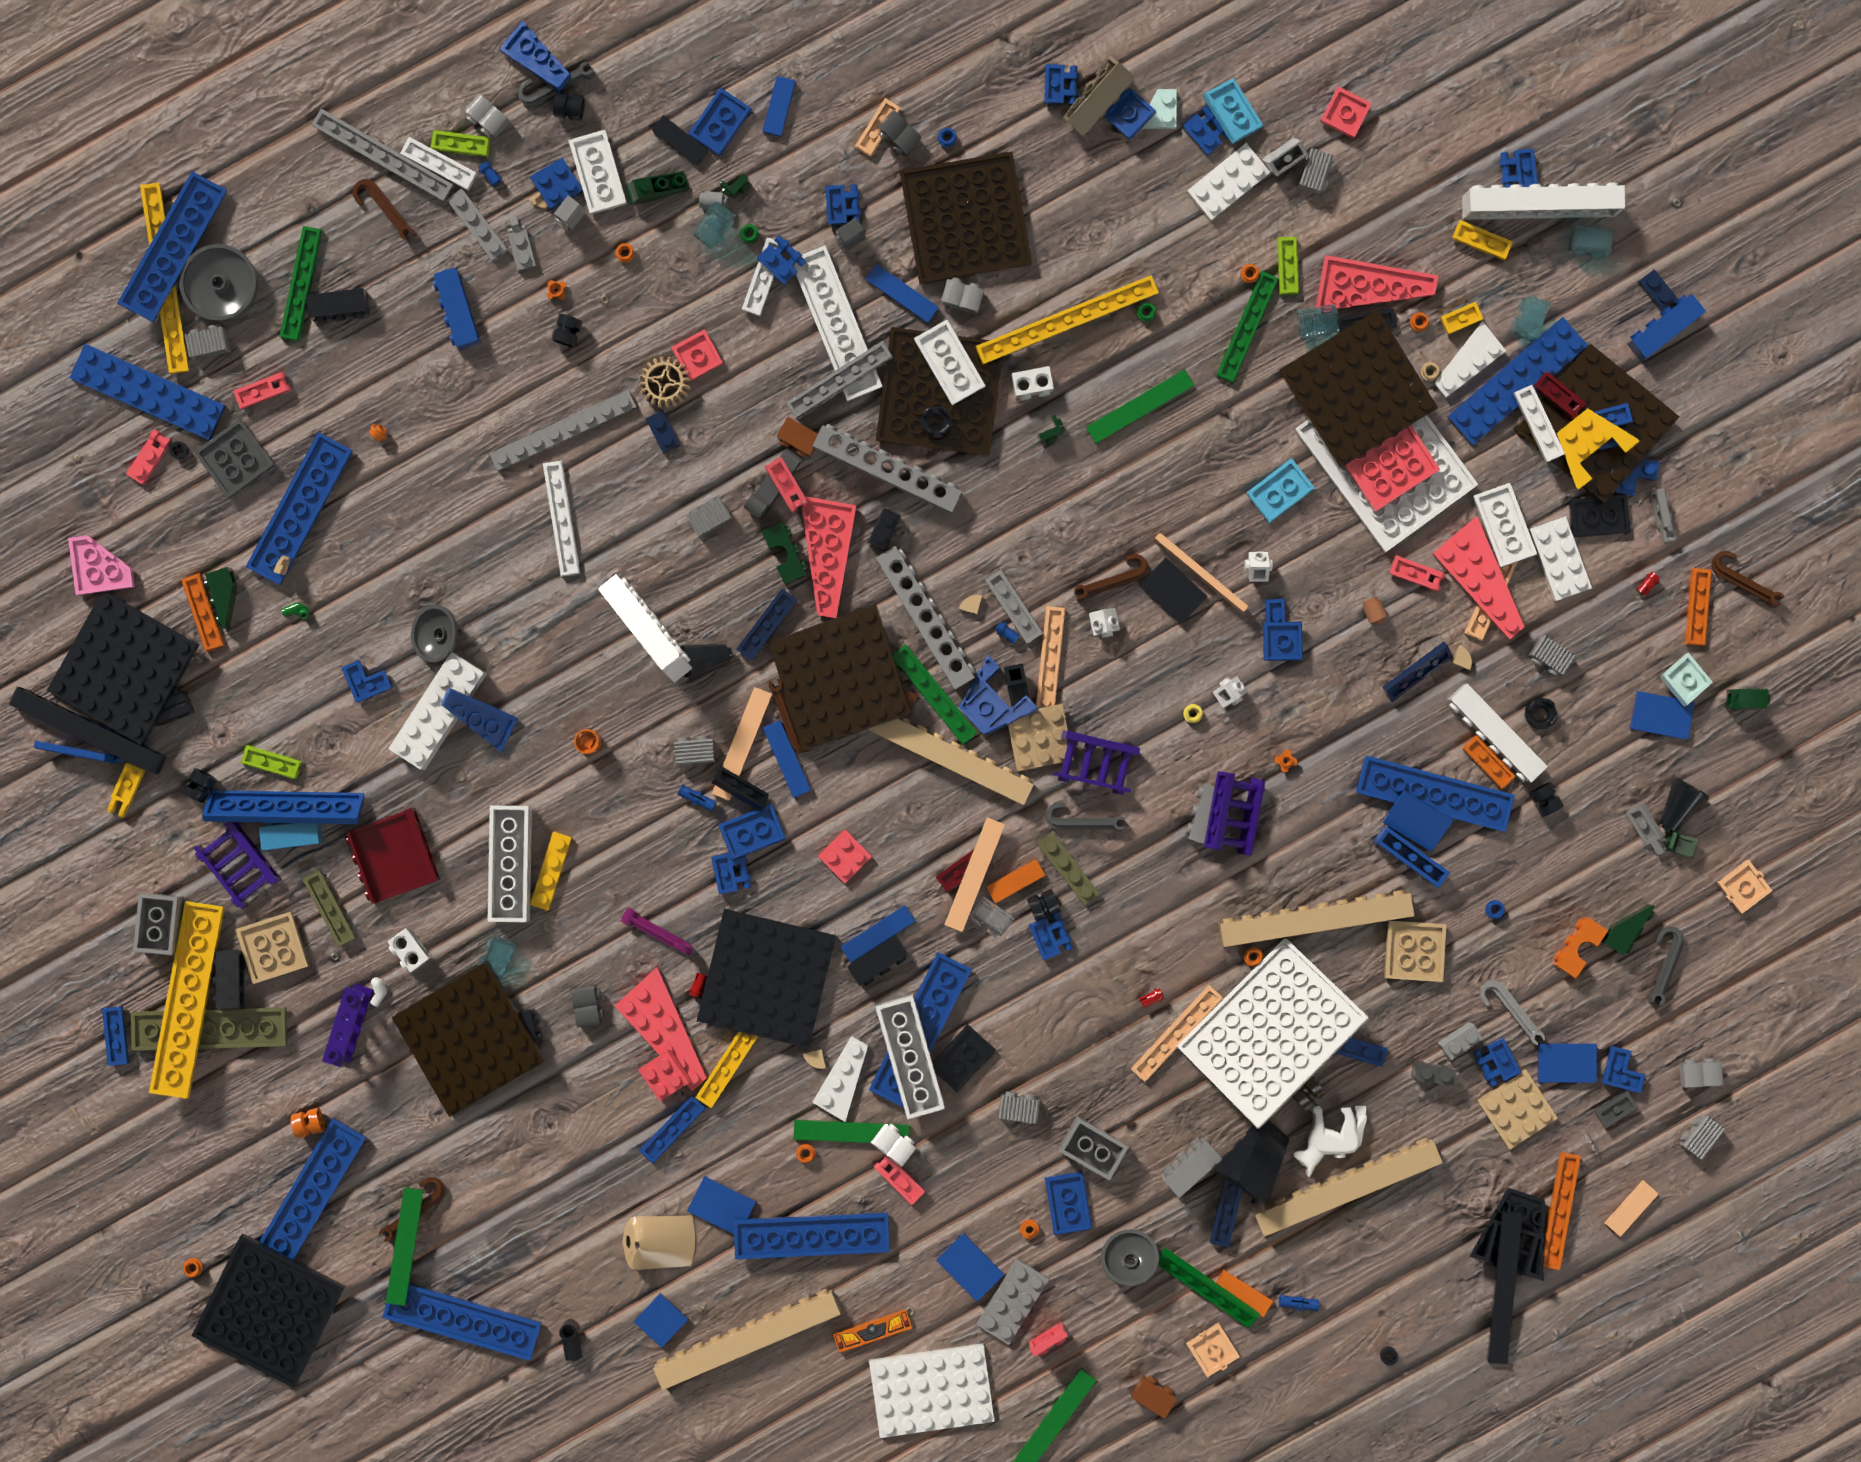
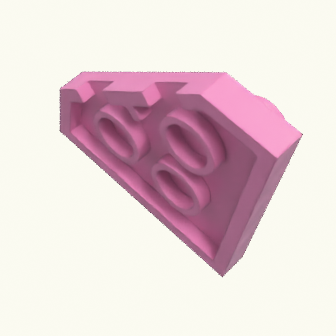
M87 535L68 538L76 595L135 587L133 569L93 538Z

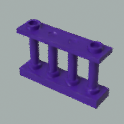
M1062 731L1061 738L1067 739L1066 743L1068 745L1062 772H1053L1054 776H1058V781L1069 783L1071 779L1113 789L1112 793L1124 795V792L1130 793L1131 789L1124 788L1123 786L1129 759L1132 758V755H1139V747L1071 731ZM1078 742L1085 743L1084 747H1086L1080 777L1069 775L1075 745ZM1096 746L1103 747L1104 751L1098 781L1087 779L1093 750L1096 749ZM1116 750L1121 752L1122 760L1116 785L1105 783L1111 755Z
M1217 771L1204 847L1221 850L1222 845L1238 847L1237 853L1252 856L1266 780L1251 778L1250 783L1234 780L1235 774ZM1232 789L1247 790V802L1231 799ZM1229 807L1244 809L1243 821L1227 818ZM1225 826L1241 828L1240 840L1224 837Z
M226 822L224 824L227 828L226 832L206 848L202 845L195 846V855L201 862H205L232 897V903L237 908H246L249 906L245 901L246 898L265 883L273 885L282 879L238 822ZM235 838L239 843L237 844L238 847L218 863H215L209 854L228 839ZM247 853L251 858L249 863L230 878H227L221 869L240 854ZM258 868L262 872L261 878L239 893L233 884L252 869Z
M356 983L353 988L345 987L322 1062L338 1067L342 1066L343 1061L351 1063L374 991L372 988Z

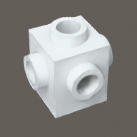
M1249 552L1248 560L1244 561V570L1248 571L1249 582L1269 581V572L1272 571L1273 563L1272 560H1269L1268 552Z
M1116 608L1089 613L1093 636L1110 637L1113 636V632L1120 630Z
M1237 676L1231 680L1229 677L1219 683L1220 687L1213 691L1222 708L1231 703L1233 706L1243 700L1241 696L1247 693L1243 683Z

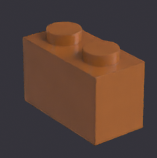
M787 417L776 437L780 445L785 448L791 446L796 449L795 453L799 456L811 458L815 451L812 446L818 433Z
M1142 1375L1131 1392L1132 1399L1165 1419L1177 1401V1397L1174 1394L1175 1391L1167 1385L1162 1387L1158 1384L1159 1381L1151 1375L1148 1377Z

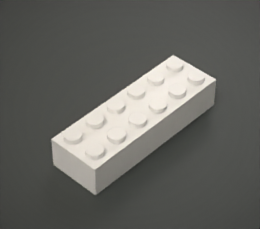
M614 575L598 588L656 664L674 683L692 669L688 663L690 658L681 650L679 644L670 636L668 630L658 621L659 619L648 608L645 601L640 598L637 591L625 578L620 579L617 575Z
M452 652L388 749L420 770H425L458 720L456 716L441 705L448 688H453L473 697L487 673Z
M490 806L488 922L530 921L532 806Z
M913 994L877 1004L876 1011L907 1119L945 1109Z

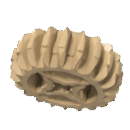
M661 356V362L658 363L657 359L654 358L655 364L653 366L651 363H647V366L650 368L649 370L642 369L646 376L640 375L639 378L645 382H640L639 386L645 387L641 390V393L647 394L645 396L646 401L652 398L651 405L654 406L658 401V408H661L663 403H665V407L668 409L670 402L675 407L677 406L675 400L678 399L682 403L683 400L680 396H688L684 389L690 390L691 387L685 383H689L691 380L688 377L684 378L689 373L688 370L683 371L684 364L678 366L679 360L677 359L672 364L671 357H668L667 362H665V358ZM665 368L660 376L652 377L657 370ZM671 369L679 374L680 383L671 379ZM667 377V380L670 383L665 384V387H662V383L659 382L664 381ZM650 382L659 386V396L652 393ZM678 388L673 395L665 397L668 390Z

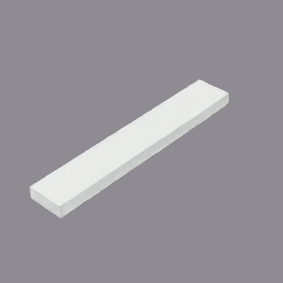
M563 461L543 463L561 577L578 575L581 573Z

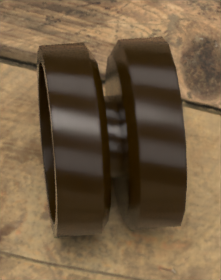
M1314 1076L1292 1096L1307 1112L1314 1106V1101L1307 1095L1309 1092L1316 1099H1321L1327 1093L1318 1084L1319 1082Z

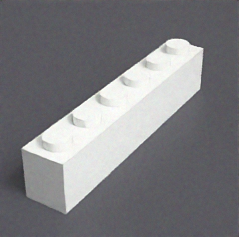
M1463 684L1447 699L1450 703L1449 707L1455 713L1459 712L1464 717L1462 719L1463 722L1469 727L1472 726L1477 731L1475 734L1482 741L1486 740L1490 744L1489 748L1494 754H1500L1503 758L1502 762L1508 768H1513L1517 772L1515 775L1520 781L1531 783L1548 767L1468 684Z

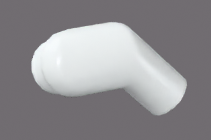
M375 977L370 983L375 992L370 1003L378 1007L387 994V989L384 981Z

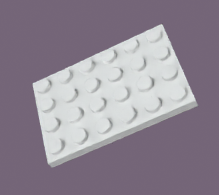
M983 1343L869 1360L880 1438L995 1422Z

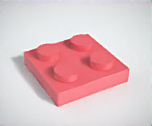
M1338 86L1320 122L1354 139L1372 103Z
M705 329L671 347L680 365L684 364L683 370H688L689 373L686 376L691 381L723 364Z
M844 830L818 857L846 883L872 856Z
M670 1049L638 1069L659 1101L691 1081Z
M1058 1323L1029 1341L1030 1350L1034 1357L1036 1355H1044L1049 1351L1048 1348L1054 1344L1058 1346L1065 1342L1067 1332L1063 1323Z

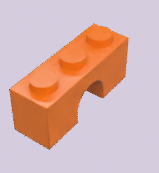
M1589 917L1580 918L1575 925L1576 930L1572 935L1569 934L1564 941L1565 946L1553 958L1555 960L1553 965L1572 978H1577L1587 963L1578 955L1579 946L1583 942H1588L1598 947L1608 932L1607 929Z

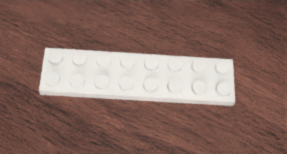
M825 245L802 254V257L807 261L803 267L798 263L793 267L798 271L796 274L833 368L836 371L868 349ZM875 369L845 388L843 392L848 402L881 389L883 386Z

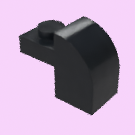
M1023 663L1004 667L1011 707L1015 706L1025 695L1029 697Z

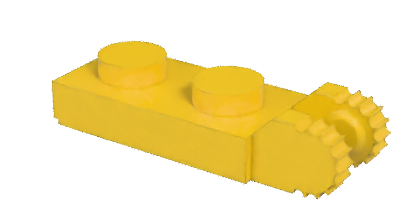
M130 762L125 763L112 793V799L107 812L112 814L118 805V801H121L123 804L119 811V817H125L146 771L145 769Z

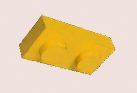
M1476 302L1440 317L1447 335L1484 319Z

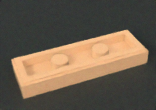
M885 98L856 143L855 148L872 157L883 140L878 135L877 127L891 111H896L899 114L901 107Z
M1642 1180L1605 1221V1224L1621 1237L1657 1197L1658 1193Z

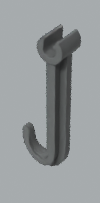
M583 62L577 70L571 72V78L559 92L565 91L584 79H592L595 76L594 71L591 69L586 72V70L591 68L589 62ZM528 79L520 85L518 97L524 105L535 107L554 97L558 90L548 85L534 94L526 96L524 90L533 83L531 79Z
M1065 803L1053 804L1046 812L1047 823L1057 830L1123 831L1125 829V826H1117L1118 821H1125V818L1120 816L1116 818H1055L1052 814L1053 811L1065 808Z
M1676 927L1662 929L1656 938V942H1661L1666 933L1673 935V940L1654 990L1648 996L1649 1003H1654L1655 997H1658L1657 1006H1662L1665 1003V994L1685 942L1683 933Z

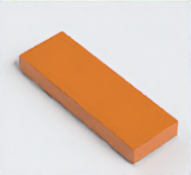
M1477 735L1462 747L1465 753L1501 790L1516 777Z
M1034 859L986 886L996 904L1046 875L1037 859Z
M1224 1269L1216 1281L1217 1284L1258 1311L1261 1317L1265 1316L1273 1303L1272 1299Z

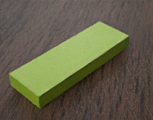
M433 130L431 149L440 152L488 158L491 139L490 137Z
M1278 237L1279 295H1298L1297 237Z
M246 745L241 764L295 780L298 778L303 762Z

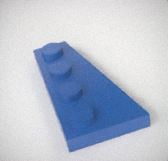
M523 20L499 49L502 54L558 91H561L571 78L570 73L550 53L549 49L543 45Z
M450 687L441 702L445 709L500 752H502L518 720L512 714Z

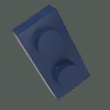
M1655 269L1637 282L1661 312L1678 299Z
M663 410L646 418L663 454L680 446Z

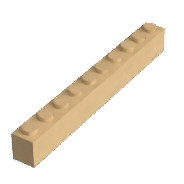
M904 717L867 729L1022 805L1025 804L1034 785L1030 783L1032 779L1022 774L1020 777L1013 775L1014 770L1005 766L1001 769L996 766L997 762L986 758L984 761L978 758L979 753L970 749L966 752L961 749L962 745L954 741L949 744L944 741L945 737L934 733L933 736L927 733V728L919 724L917 727L909 724L910 720Z
M1405 890L1393 891V895L1386 896V893L1374 894V898L1367 899V896L1355 897L1356 901L1348 902V899L1337 900V904L1329 905V902L1318 903V907L1315 908L1305 905L1299 906V910L1291 911V908L1281 909L1278 914H1272V911L1260 913L1261 916L1253 917V914L1243 915L1241 920L1235 921L1234 917L1222 919V923H1218L1221 943L1223 947L1412 917L1414 916L1411 893H1405Z
M1427 1138L1421 1139L1416 1142L1417 1145L1412 1147L1409 1145L1404 1146L1393 1155L1392 1153L1384 1154L1376 1162L1374 1160L1367 1161L1359 1169H1356V1167L1345 1171L1346 1174L1342 1176H1331L1325 1183H1314L1309 1186L1310 1189L1297 1190L1292 1193L1291 1197L1286 1199L1285 1197H1280L1274 1200V1204L1267 1206L1265 1214L1256 1208L1257 1211H1254L1253 1214L1262 1235L1265 1237L1442 1164L1443 1162L1434 1141Z
M823 1289L817 1292V1296L813 1298L807 1296L800 1299L799 1304L794 1306L788 1304L782 1307L780 1312L774 1314V1311L765 1314L763 1319L756 1321V1319L745 1323V1327L740 1329L738 1326L728 1330L726 1335H715L705 1344L699 1342L692 1346L693 1349L688 1351L682 1349L674 1353L675 1356L672 1358L663 1357L657 1360L653 1370L661 1389L669 1388L840 1315L841 1309L833 1290Z

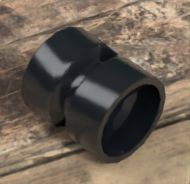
M557 91L554 99L553 115L560 118L569 116L571 120L581 121L584 114L585 97L575 94L570 97L568 93Z
M559 314L556 322L558 328L554 329L551 340L574 348L578 339L576 333L580 332L583 321L569 315Z
M194 768L189 777L191 781L186 782L182 793L195 801L205 803L209 795L208 789L213 788L217 779L200 769Z
M1552 782L1543 784L1529 792L1533 803L1538 804L1537 810L1541 817L1548 816L1564 807L1560 797L1555 796L1556 790Z
M1052 889L1042 892L1041 897L1035 895L1027 898L1035 921L1046 918V914L1052 916L1061 912Z

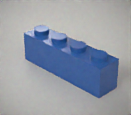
M454 267L435 273L433 285L436 292L439 291L441 298H438L441 309H445L446 312L444 321L447 328L450 327L452 334L449 336L452 345H456L461 350L481 344L459 270Z
M1693 294L1687 297L1685 295L1681 296L1675 301L1676 306L1672 309L1667 307L1660 313L1662 317L1657 321L1655 318L1645 325L1647 328L1643 332L1638 330L1630 336L1632 340L1627 345L1641 362L1706 312Z
M1383 826L1373 840L1374 844L1433 887L1439 888L1450 874L1448 870L1389 827Z

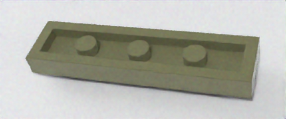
M1053 833L1037 844L1084 905L1100 894Z
M318 870L303 878L302 880L337 946L340 947L357 938L322 871Z

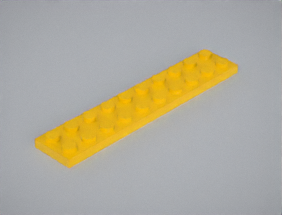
M185 901L149 1093L186 1099L190 1097L213 974V959L216 956L225 907Z

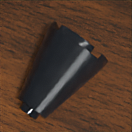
M726 644L680 646L681 650L690 658L688 663L692 667L684 675L685 678L688 677L687 683L693 682L729 664L730 659L733 658L731 647L727 648Z
M1675 777L1660 822L1663 824L1661 827L1670 833L1673 830L1678 831L1708 801L1710 796Z

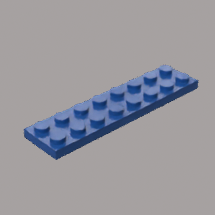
M193 171L190 173L118 300V305L154 323L179 279L187 259L193 254L227 194L226 189Z
M1564 317L1560 318L1448 415L1447 419L1471 446L1474 445L1519 406L1513 395L1514 392L1530 385L1534 386L1546 371L1551 375L1556 374L1588 346L1587 343Z
M84 344L69 377L76 382L208 440L212 439L226 408L225 405L87 344Z
M319 432L317 433L246 565L247 568L282 585L350 459L353 450ZM283 555L291 557L285 576L273 572L278 560Z
M1370 756L1364 757L1355 792L1395 803L1405 790L1450 818L1506 832L1515 797L1514 794Z
M211 790L202 818L203 821L358 824L365 797L364 793Z
M937 952L914 998L929 1052H931L972 971L971 968L940 952ZM887 1051L869 1090L903 1107L900 1091Z
M332 1118L259 1242L295 1259L367 1137L340 1120Z
M888 1212L734 1219L735 1259L889 1252Z
M410 1283L406 1305L386 1303L382 1318L528 1361L532 1359L542 1322Z

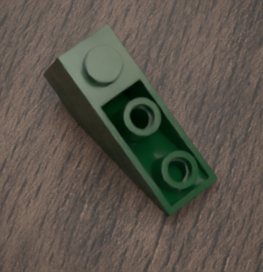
M684 171L634 179L625 187L630 206L652 202L690 189Z
M224 567L205 573L206 579L204 582L207 590H210L212 595L210 598L213 608H216L218 614L216 616L217 624L222 629L228 630L231 626L238 586L232 568Z
M1768 689L1727 690L1726 709H1767L1771 697L1768 694Z
M1647 904L1610 925L1601 943L1620 955L1628 954L1633 948L1632 942L1643 932L1644 923L1652 918L1655 906Z

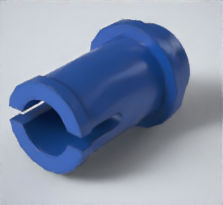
M485 161L478 167L479 173L487 178L492 187L501 182L502 178L492 168V163Z
M1001 621L995 628L996 634H1000L1013 644L1020 634H1017L1008 627L1006 622L1003 623Z

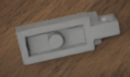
M517 216L509 217L512 228L508 229V237L517 271L537 267L525 225H520Z
M1664 488L1651 491L1650 498L1657 529H1660L1662 543L1676 540V530L1673 529L1671 523L1672 514L1667 505V493L1664 491Z
M1644 803L1626 812L1645 845L1653 847L1657 855L1663 854L1669 849L1666 846L1664 834Z

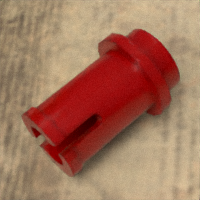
M1653 572L1646 574V579L1636 589L1644 597L1647 596L1656 584H1659L1660 577Z
M696 972L691 989L689 988V995L697 998L703 995L702 991L707 979L706 975Z
M1154 988L1153 992L1139 997L1144 1009L1159 1001L1161 1003L1165 999L1160 988L1157 990Z

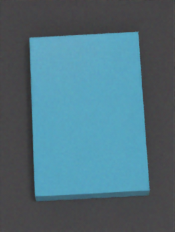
M1234 78L1203 94L1202 97L1232 144L1264 127Z
M1291 458L1249 490L1246 495L1266 521L1271 523L1314 490L1315 487Z

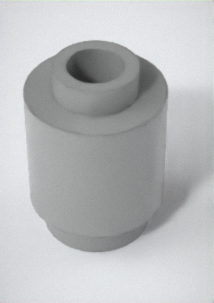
M711 191L700 193L699 208H704L705 211L723 212V208H727L728 199L724 197V193Z

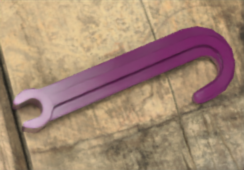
M627 907L620 920L628 926L633 925L689 956L694 951L691 944L639 916L638 912L630 907Z

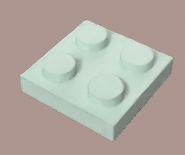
M1689 653L1684 654L1660 676L1661 680L1683 706L1692 702L1713 683Z

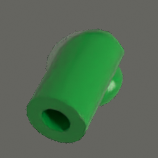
M299 602L281 608L284 617L296 614L301 619H307L310 615L309 608Z

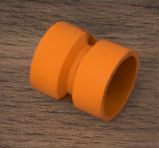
M580 730L574 737V746L577 751L583 754H594L600 750L602 738L594 730Z
M320 1108L307 1110L306 1114L299 1112L291 1115V1126L295 1137L299 1139L309 1136L310 1132L312 1134L325 1132V1120Z

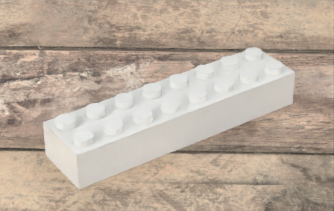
M1578 183L1568 184V186L1550 184L1549 187H1541V184L1522 187L1520 184H1515L1508 188H1503V185H1493L1491 188L1475 185L1462 197L1463 220L1615 217L1625 209V186L1618 185V183H1607L1606 186H1599V183H1589L1587 186H1580Z

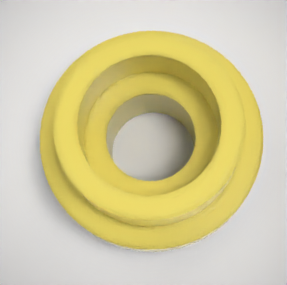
M1196 704L1188 705L1183 712L1185 720L1189 723L1199 722L1203 715L1202 709ZM1191 710H1194L1196 712L1195 717H1191L1189 715V712Z

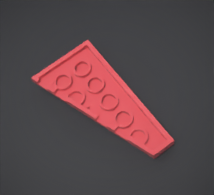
M1325 255L1314 313L1434 296L1438 275Z
M805 496L808 504L802 506L817 615L835 619L838 614L857 505Z
M1476 516L1433 553V556L1506 638L1510 640L1524 628V624L1480 521Z
M656 967L619 1001L615 1007L659 1055L669 1049L672 1051L691 1079L687 1086L693 1091L707 1076L660 974V970Z

